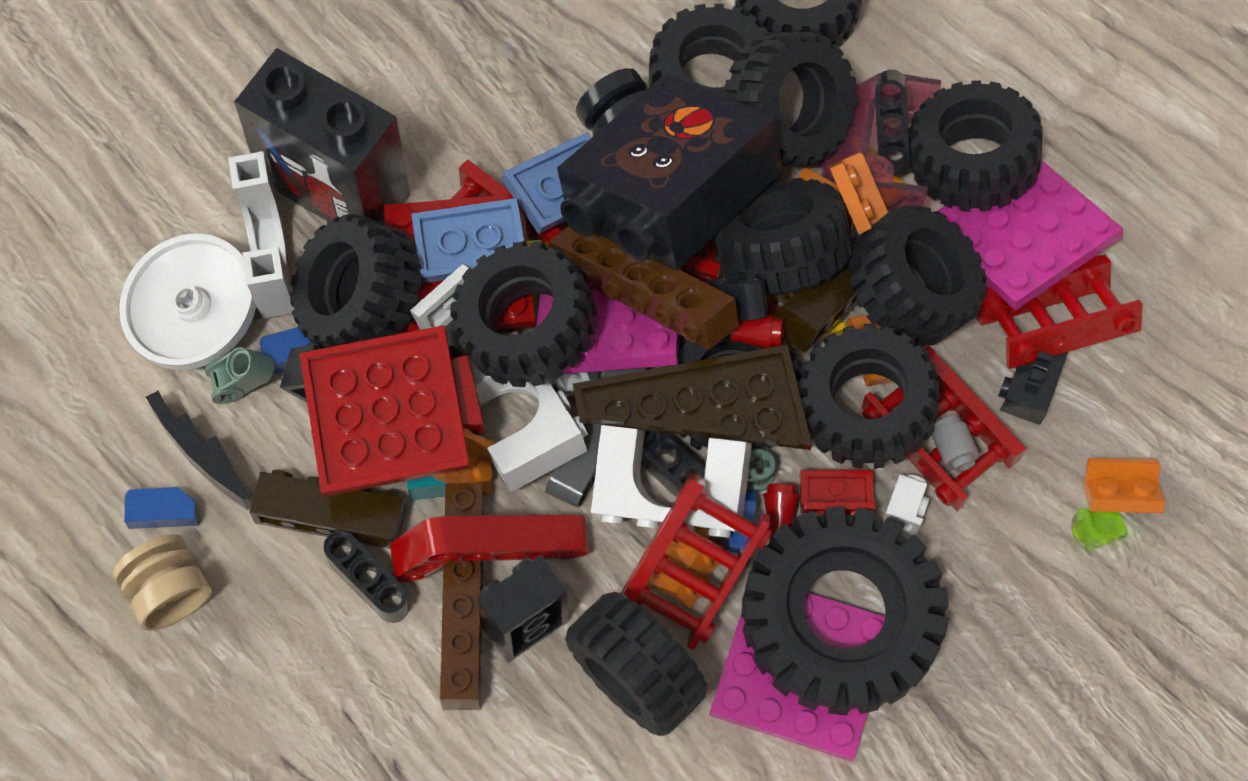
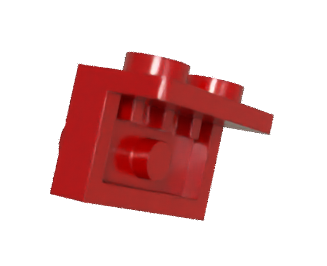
M800 470V515L814 511L816 517L823 516L825 509L829 507H844L845 515H855L857 508L876 511L873 470Z

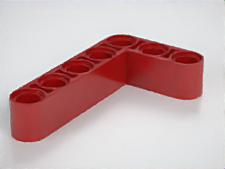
M583 515L438 516L423 520L390 543L394 577L398 582H411L423 579L449 562L525 560L527 558L534 560L540 555L544 560L574 559L590 553L586 521Z

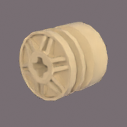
M162 535L135 547L124 555L112 570L113 578L117 585L121 586L120 589L123 596L132 599L130 603L131 610L143 630H160L181 621L198 610L212 593L211 587L200 568L191 566L194 561L192 554L186 550L185 542L180 535Z

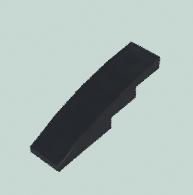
M159 391L146 396L152 411L167 435L190 464L219 491L246 510H249L252 505L249 495L217 436L203 442L187 413L173 419Z

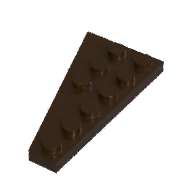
M788 345L573 383V393L580 423L811 450L812 448Z

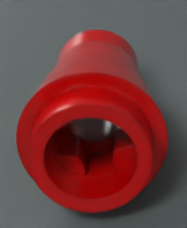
M774 314L760 319L738 320L739 326L730 332L731 342H741L764 349L782 346L784 320L783 318H775Z
M768 484L767 493H764L763 497L766 514L770 517L769 528L772 529V535L784 524L789 528L792 526L799 495L796 494L795 485Z

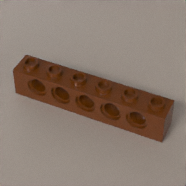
M570 226L549 241L550 247L561 250L566 258L572 259L588 287L604 293L611 300H617L632 308L638 314L647 316L658 322L662 327L677 332L690 342L697 343L710 350L739 326L734 297L679 269L677 271L650 258L644 261H637L629 257L617 243L595 233L583 236L575 232Z
M446 483L445 516H484V491L482 483ZM483 561L449 562L443 566L440 702L443 710H480L482 622L477 598L481 596L480 591L483 589Z

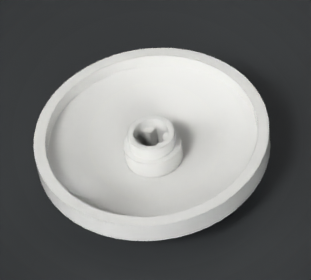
M199 233L173 237L147 252L134 266L126 279L119 306L121 326L132 347L153 364L173 370L199 368L223 357L237 345L247 332L256 310V304L246 282L243 255L225 240L216 236Z

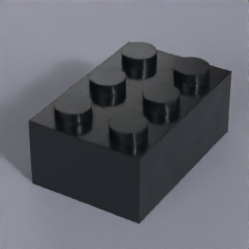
M541 555L534 560L527 558L518 563L512 569V575L501 582L499 579L490 582L480 591L481 596L477 598L483 630L507 663H510L568 623L567 590Z

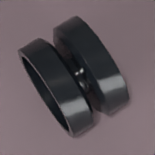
M634 68L614 71L601 78L584 93L576 106V115L589 131H592L593 137L647 90V84Z

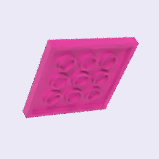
M1042 161L1040 172L1037 174L1034 184L1029 189L1026 188V193L1018 199L1011 198L1008 205L1000 208L997 205L991 206L988 211H980L979 208H970V212L961 211L958 206L954 205L951 208L943 206L937 210L946 215V219L949 222L958 224L961 227V233L965 237L969 236L973 242L971 246L975 252H979L982 259L980 266L981 269H985V283L996 291L1014 310L1031 301L1123 237V228L1044 161Z
M589 287L597 308V314L594 317L597 322L596 332L594 335H588L592 342L586 353L581 351L578 355L580 361L573 368L567 366L563 369V374L678 365L679 334L677 332L662 327L658 322L643 314L636 313L632 308L617 300H611L604 293ZM540 294L536 327L546 318L551 309L553 297L550 295Z
M807 592L805 595L804 616L813 634L830 646L842 649L863 646L874 639L883 626L884 616ZM740 615L709 716L853 762L867 713L860 714L859 709H850L847 715L828 714V707L817 705L814 711L798 704L800 697L790 692L787 696H784L772 686L773 677L768 672L762 675L752 660L754 651L752 647L747 648L742 631L744 618H741Z

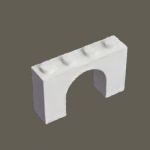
M262 151L229 157L232 187L243 214L250 251L242 253L249 291L262 319L292 314L294 307L290 304V294L293 293V287L290 285L291 273L278 190L265 154Z
M514 331L508 334L507 336H514L519 334L517 331ZM469 358L480 405L506 393L527 394L539 402L535 417L526 427L488 447L494 466L510 493L587 452L583 437L588 435L583 423L579 422L578 416L572 418L568 413L571 406L562 390L555 392L551 386L555 384L552 376L545 379V384L533 386L531 382H526L525 387H513L509 380L507 384L503 385L493 381L491 376H485Z
M601 425L591 513L602 514L601 521L623 524V517L637 519L636 526L658 528L659 522L664 520L671 508L653 500L642 484L640 467L644 430ZM709 438L704 477L705 486L703 490L707 492L706 496L743 517L752 443ZM691 509L684 520L685 523L689 524L687 528L693 532L695 526L709 528L708 535L730 538L731 531H736L701 510L695 512Z

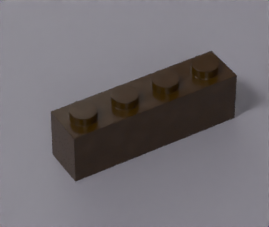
M857 237L853 239V244L856 243ZM849 260L843 269L837 270L835 276L831 279H824L820 281V285L813 288H803L801 292L793 293L792 297L785 295L774 310L778 314L777 318H783L784 338L804 353L817 343L857 303L856 297L858 296L855 291L851 290L849 283L852 274L848 273Z
M272 470L271 473L260 471L250 508V514L255 524L327 537L334 531L342 530L352 534L361 544L390 549L391 542L400 537L406 512L404 499L400 498L395 492L378 490V493L362 489L323 497L319 477L310 476L307 477V480L293 478L292 474L282 470Z

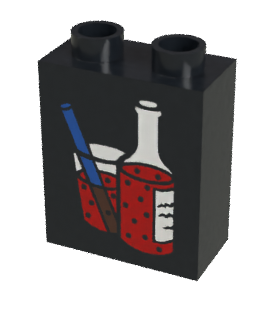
M276 48L234 101L250 154L263 151L278 193L328 222L346 214H355L385 224L384 205L405 203L410 196L397 117Z

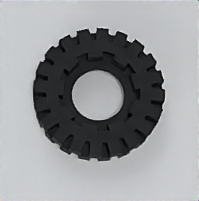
M829 507L825 509L823 516L816 517L814 511L798 516L793 526L789 528L784 524L771 535L770 543L760 549L748 574L742 598L741 618H744L742 631L747 648L752 647L754 651L752 660L762 675L768 672L773 677V687L784 696H787L790 692L800 697L798 704L814 711L817 705L828 707V714L847 715L850 709H859V713L864 714L879 710L881 704L888 702L889 705L906 696L912 686L916 687L927 674L941 649V642L946 636L949 618L945 617V612L949 606L947 587L941 588L939 584L943 574L935 558L927 561L924 556L927 547L915 534L909 539L901 534L904 527L902 524L889 517L886 518L884 524L875 521V511L857 508L855 515H845L844 507ZM833 571H851L863 575L878 588L885 604L883 626L877 636L863 646L851 649L830 646L817 638L806 622L804 599L808 589L819 577Z

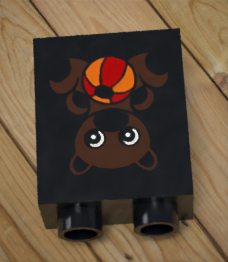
M665 73L557 167L564 197L560 210L566 223L575 232L583 236H589L592 233L598 234L617 243L629 257L637 261H644L650 258L677 271L783 172L776 117Z

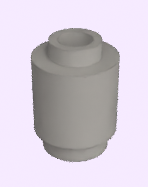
M949 416L936 422L933 425L934 434L932 438L945 468L949 470L954 469L955 472H963L972 468L975 465V460L979 457V452L966 423L961 422L959 416Z

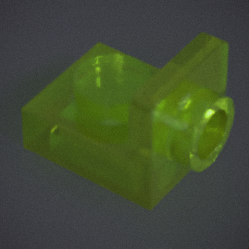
M1082 508L1076 512L1071 520L1072 534L1079 544H1083L1086 552L1124 539L1129 534L1119 512H1094Z

